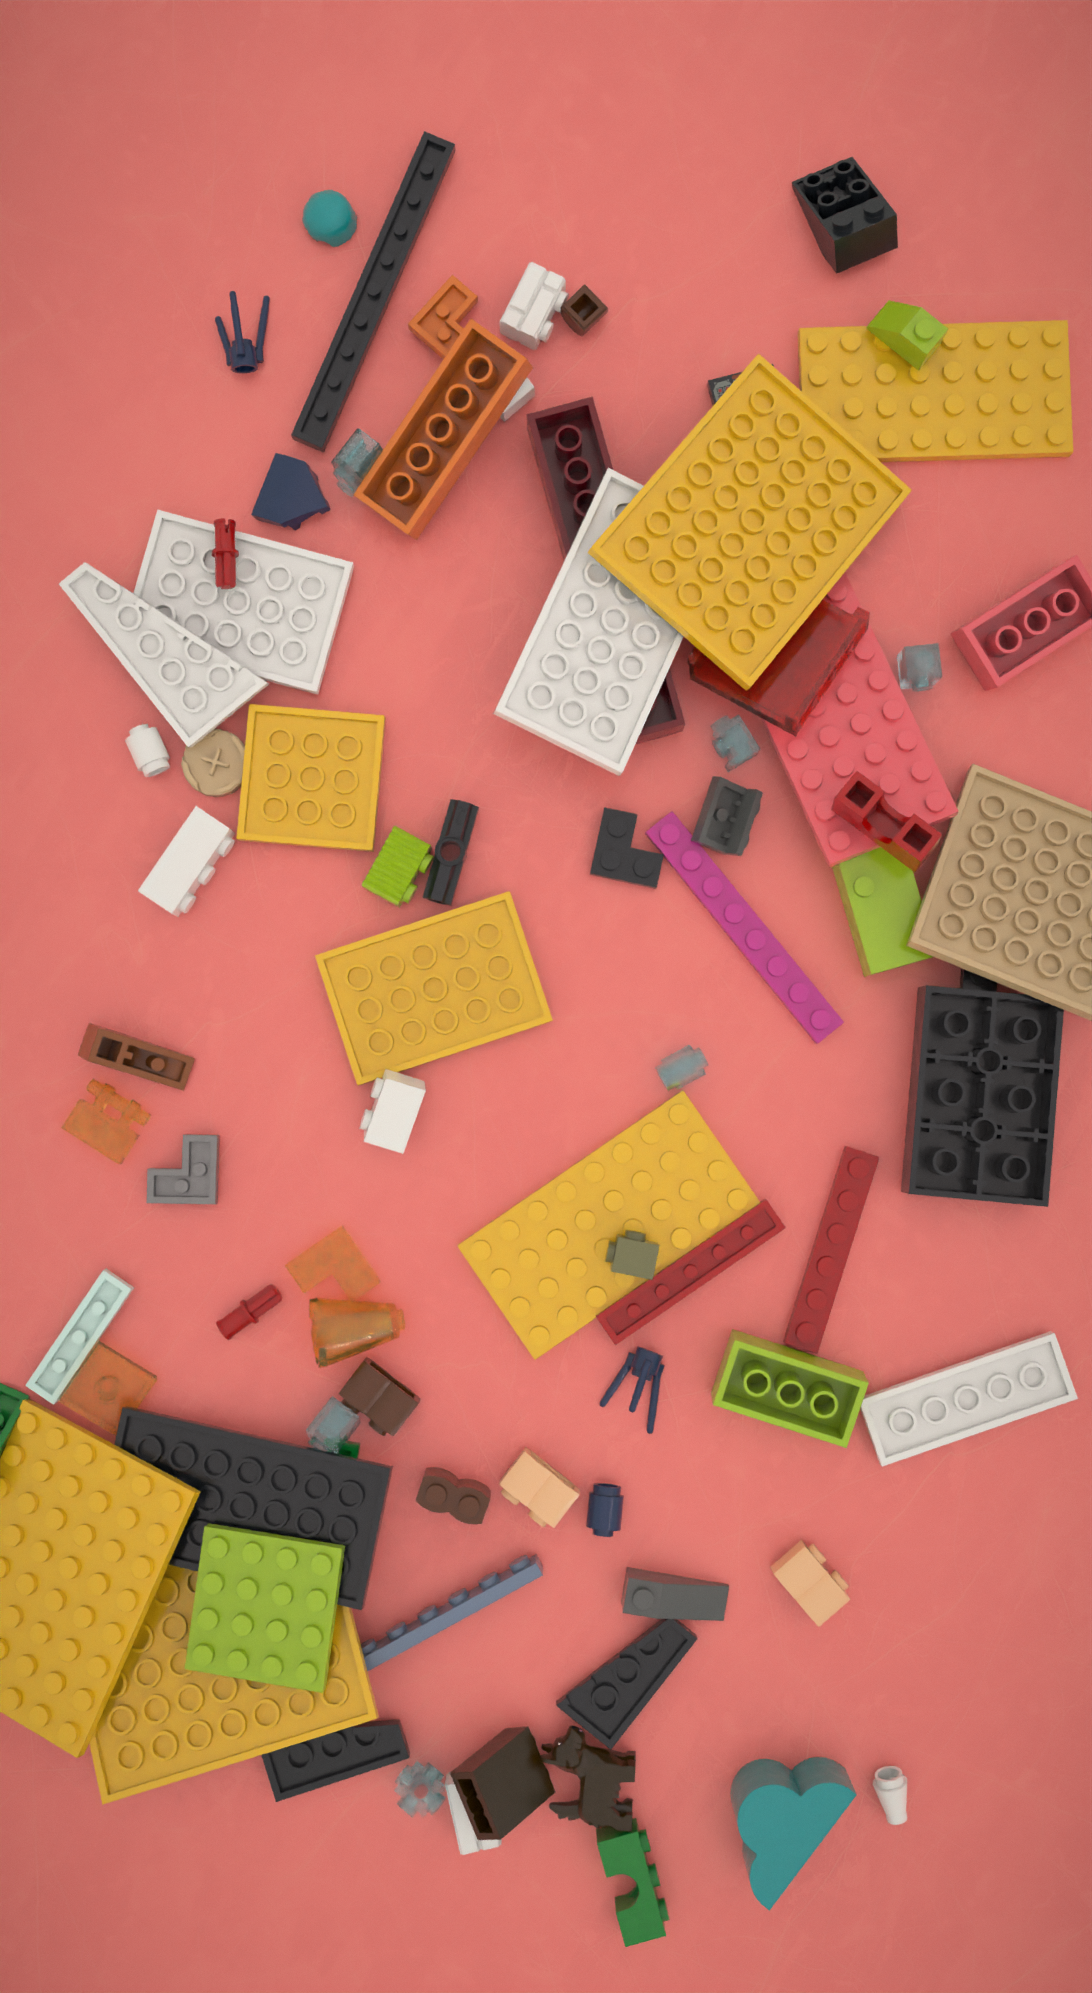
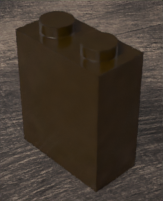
M528 1726L505 1728L450 1772L477 1840H501L556 1792L549 1772L543 1761L540 1760V1753L536 1746L535 1738Z

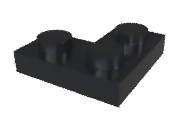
M604 807L590 875L656 889L664 855L631 848L638 814Z

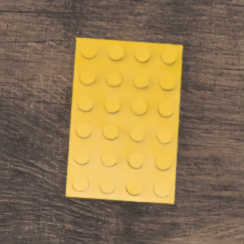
M510 891L315 955L357 1086L374 1081L377 1077L383 1078L385 1069L398 1073L553 1021Z

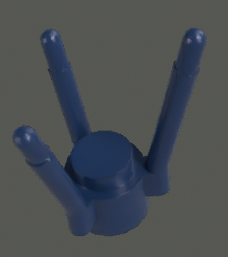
M230 291V306L235 335L232 347L221 317L217 316L215 318L226 353L227 366H231L232 372L235 373L255 372L258 370V363L264 362L263 345L270 297L266 295L263 298L255 347L250 339H243L236 292Z
M639 1346L635 1354L629 1352L625 1364L601 1399L600 1406H606L631 1367H633L631 1374L639 1378L629 1411L635 1412L646 1380L651 1381L653 1376L647 1433L652 1434L656 1418L660 1379L665 1366L661 1364L663 1356Z

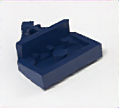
M275 453L251 515L258 521L284 528L289 525L296 531L300 528L301 522L318 512L324 514L331 510L323 496L318 483V476L305 461Z

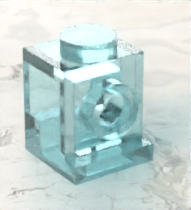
M739 714L732 719L726 715L711 725L714 731L713 737L715 738L712 744L721 758L727 757L728 762L725 765L727 772L750 760L760 751V747Z

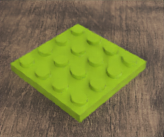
M208 1523L205 1525L185 1669L323 1693L327 1684L345 1545Z

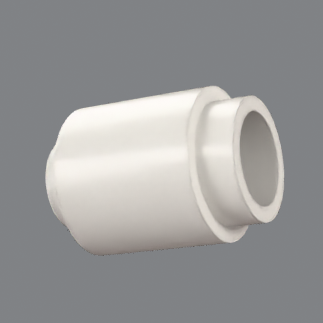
M142 724L129 731L130 736L125 739V742L138 771H142L145 777H152L170 768L168 763L170 756L156 727L149 728L148 724Z

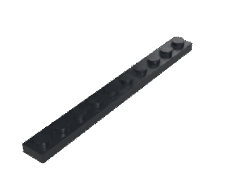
M424 131L291 434L293 440L321 452L325 451L456 151L454 143Z

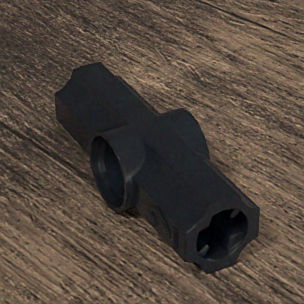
M450 800L441 835L435 846V856L423 894L424 899L443 905H452L461 870L467 858V849L479 811L478 806L461 800ZM450 844L460 848L459 857L453 861H447L442 857L443 848Z

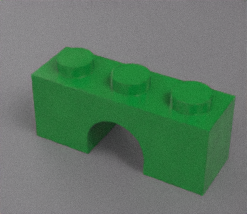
M636 1818L632 1819V1832L617 1831L612 1827L596 1829L597 1845L606 1878L624 1874L630 1876L636 1882L632 1891L615 1897L616 1915L625 1947L666 1936L664 1922L669 1921L670 1917L665 1898L658 1899L655 1887L661 1886L655 1863L649 1865L646 1852H650L651 1847L646 1829L639 1830Z

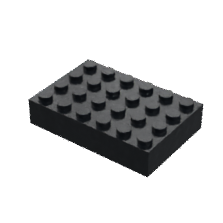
M928 985L918 987L901 1192L915 1195L1048 1207L1063 1009L1025 994Z

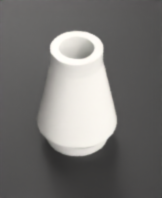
M896 1766L882 1767L875 1772L873 1787L884 1809L887 1822L892 1825H899L908 1819L906 1812L907 1777Z

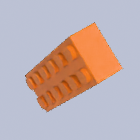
M470 319L353 495L407 535L417 540L532 371L533 367L528 359L476 321Z

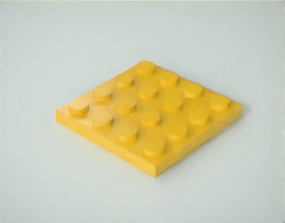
M249 704L236 839L239 841L374 852L385 715Z

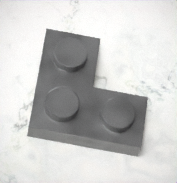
M183 1135L182 1169L148 1168L146 1203L218 1204L220 1135Z

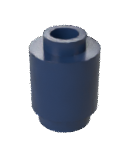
M606 1483L593 1484V1491L589 1492L586 1527L593 1529V1535L612 1537L614 1531L621 1530L624 1498L620 1494L621 1486Z

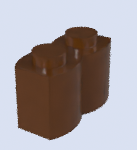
M368 1357L365 1358L339 1392V1395L343 1397L341 1403L354 1414L359 1412L365 1414L371 1419L369 1425L383 1436L386 1433L394 1436L421 1400L414 1392L393 1378L386 1370Z
M430 1467L426 1468L416 1501L429 1511L437 1513L449 1512L454 1518L463 1523L482 1524L490 1501L491 1490L477 1480L458 1479L448 1470Z

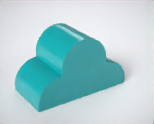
M825 1757L809 1758L797 1764L792 1770L775 1760L758 1759L743 1766L733 1779L730 1792L731 1803L738 1830L743 1840L742 1852L750 1885L757 1900L769 1911L857 1795L846 1769L832 1759Z

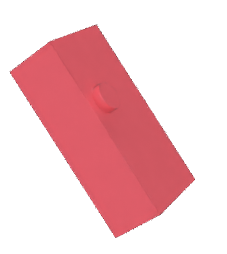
M1078 555L1062 561L951 633V636L985 691L999 687L1092 627V579Z

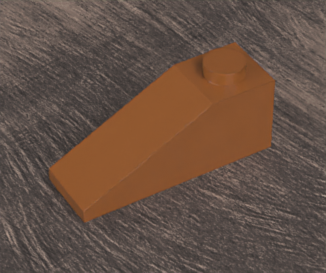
M92 1023L88 1024L78 1052V1056L86 1061L183 1091L195 1060L191 1056Z

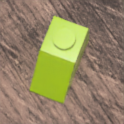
M890 300L866 328L918 371L940 346L948 331L946 326L922 307Z

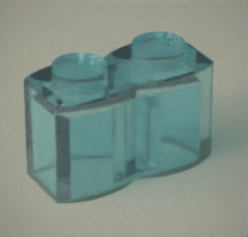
M359 428L355 430L331 461L335 469L333 475L339 480L337 486L350 497L354 496L353 494L383 451L378 442Z

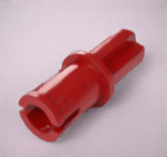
M225 518L214 520L215 549L212 550V557L215 558V585L227 590L236 586L235 559L239 557V551L235 549L236 522L228 519V524L225 525Z
M270 1284L248 1301L244 1299L240 1301V1306L216 1322L221 1334L227 1340H230L232 1336L250 1323H258V1318L282 1301L280 1291L273 1284Z

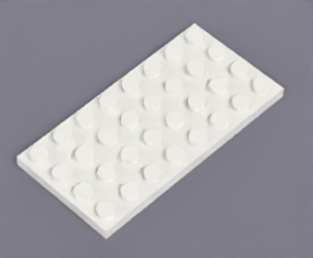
M608 468L493 714L620 776L624 771L684 636L588 554L593 544L643 488V485Z

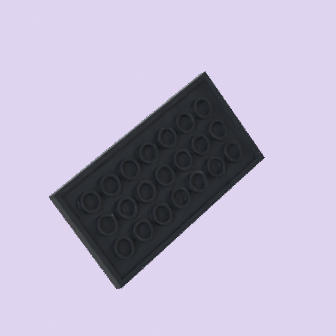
M126 1406L122 1408L114 1445L201 1491L168 1565L198 1571L204 1526L208 1523L345 1545L337 1605L358 1610L364 1608L393 1466Z

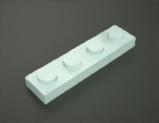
M107 1268L104 1269L25 1386L51 1404H56L135 1287Z

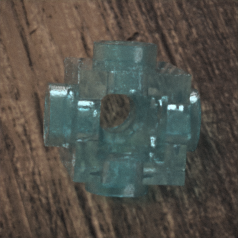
M418 1761L412 1767L407 1765L395 1781L398 1786L394 1791L400 1797L396 1804L412 1818L416 1813L422 1818L428 1812L433 1816L446 1799L442 1795L446 1789L445 1785L441 1782L444 1775L429 1762L425 1767ZM420 1785L428 1788V1794L422 1799L415 1796V1790Z

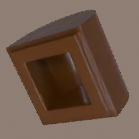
M585 284L560 308L565 322L580 336L586 334L608 313V307Z

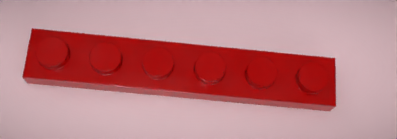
M847 1146L844 1147L783 1339L785 1344L818 1354L879 1161L878 1156Z
M763 1199L755 1207L654 1275L653 1280L648 1279L597 1314L596 1318L613 1343L617 1345L786 1227L767 1199Z

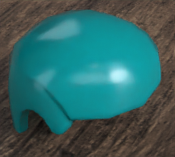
M324 190L317 192L310 197L304 206L303 224L308 234L317 242L324 241L332 247H338L350 240L357 229L356 213L347 198L337 191Z

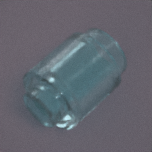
M689 1044L662 1059V1063L656 1066L655 1069L667 1091L673 1088L678 1090L706 1075L704 1067L708 1066V1062L699 1047L693 1050Z

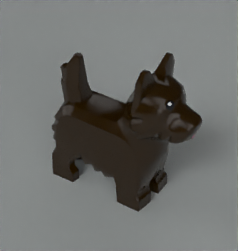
M572 1725L569 1726L565 1736L556 1738L554 1744H542L541 1748L547 1754L540 1756L541 1761L553 1764L565 1772L573 1773L580 1779V1791L577 1800L551 1802L549 1804V1808L558 1814L559 1819L568 1817V1820L571 1821L581 1818L585 1823L596 1828L612 1827L617 1831L632 1832L633 1799L626 1798L623 1802H619L616 1798H619L621 1782H635L636 1751L622 1753L612 1749L589 1746L586 1744L585 1733L582 1729Z

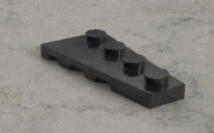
M661 1619L556 1701V1706L611 1750L696 1642L697 1635L677 1619Z
M400 1720L365 1722L261 1756L275 1800L278 1802L408 1759L410 1751Z

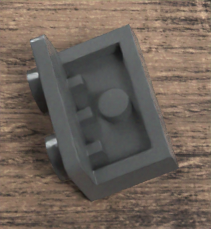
M713 776L691 841L723 855L741 856L748 845L749 833L754 818L760 810V800L763 792L757 789H746L722 777Z

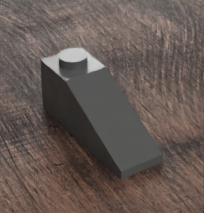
M627 1567L621 1598L622 1611L627 1614L656 1619L724 1621L729 1584Z

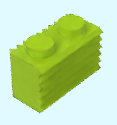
M394 826L361 886L399 908L403 901L409 904L418 888L417 885L413 884L419 872L425 874L434 859V856L430 854L432 850L431 845Z

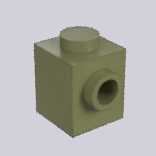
M626 1230L625 1236L617 1234L615 1242L609 1241L605 1262L611 1263V1272L653 1280L660 1245L658 1242L645 1240V1233Z

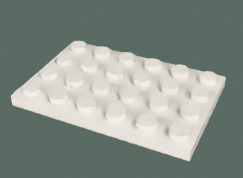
M157 509L134 594L263 680L318 695L354 570V563L235 531V549L239 551V557L235 559L236 586L232 589H221L215 585V558L212 557V550L215 549L214 525Z

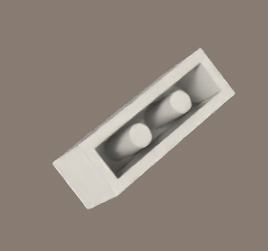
M195 806L138 889V892L179 917L181 912L187 913L196 900V896H194L196 890L201 884L206 885L214 875L216 869L213 866L220 855L225 857L235 843V840L232 839L235 832Z

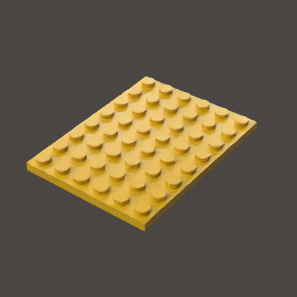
M758 353L593 544L588 554L747 691L912 489Z
M25 1399L20 1405L21 1413L0 1458V1712L74 1757L79 1758L85 1754L201 1491L35 1401Z
M168 1565L89 1742L102 1805L379 1718L352 1609L337 1605L327 1684L323 1693L185 1669L198 1571Z

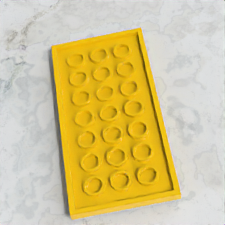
M1068 320L943 324L948 328L940 346L919 371L866 329L867 326L799 328L800 391L880 462L1070 457L1073 453Z
M682 1090L457 1246L534 1360H536L594 1320L597 1314L648 1280L646 1278L611 1272V1263L605 1262L608 1243L609 1241L615 1242L617 1234L625 1236V1231L631 1230L645 1233V1240L658 1242L660 1246L654 1275H656L755 1207L760 1201L686 1093Z

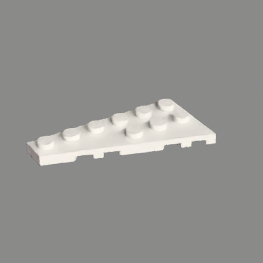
M86 562L59 583L168 723L190 748L269 685L268 682Z

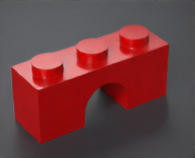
M856 771L835 796L831 810L913 872H916L937 847L943 834L915 813L911 817H907L896 811L885 800V791Z

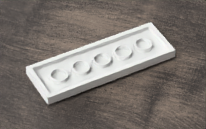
M1049 1331L864 1396L860 1409L879 1464L883 1467L1076 1400L1078 1397L1054 1332Z

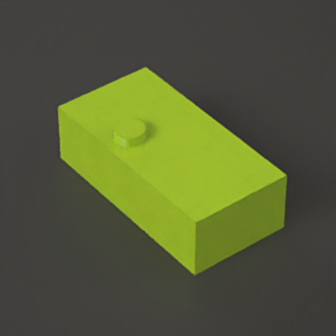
M881 847L832 867L864 977L933 957L906 946L922 902L914 873L911 869Z
M732 1329L711 1396L714 1406L847 1448L869 1382L864 1371Z

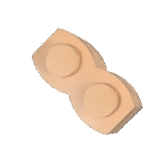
M527 1447L523 1449L499 1483L503 1488L501 1491L502 1495L515 1505L521 1502L530 1509L528 1515L542 1527L549 1524L555 1528L580 1495V1489Z
M801 1540L770 1568L785 1589L816 1625L820 1627L851 1600L845 1591L849 1585L836 1570L830 1574L823 1566L826 1558L814 1544L807 1547Z

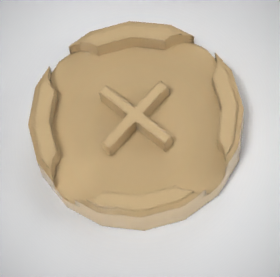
M214 729L192 748L186 745L181 765L185 778L195 790L206 796L223 797L233 794L241 787L245 745L236 735L221 729Z

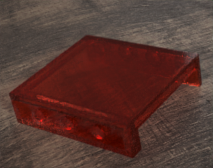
M822 599L747 691L696 647L690 653L687 664H689L690 680L796 737L867 632L870 612L857 607L855 612L850 614Z

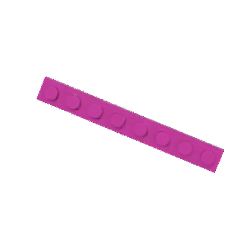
M673 811L645 832V835L659 852L664 855L663 857L816 1044L844 1023L700 844L691 841V833Z

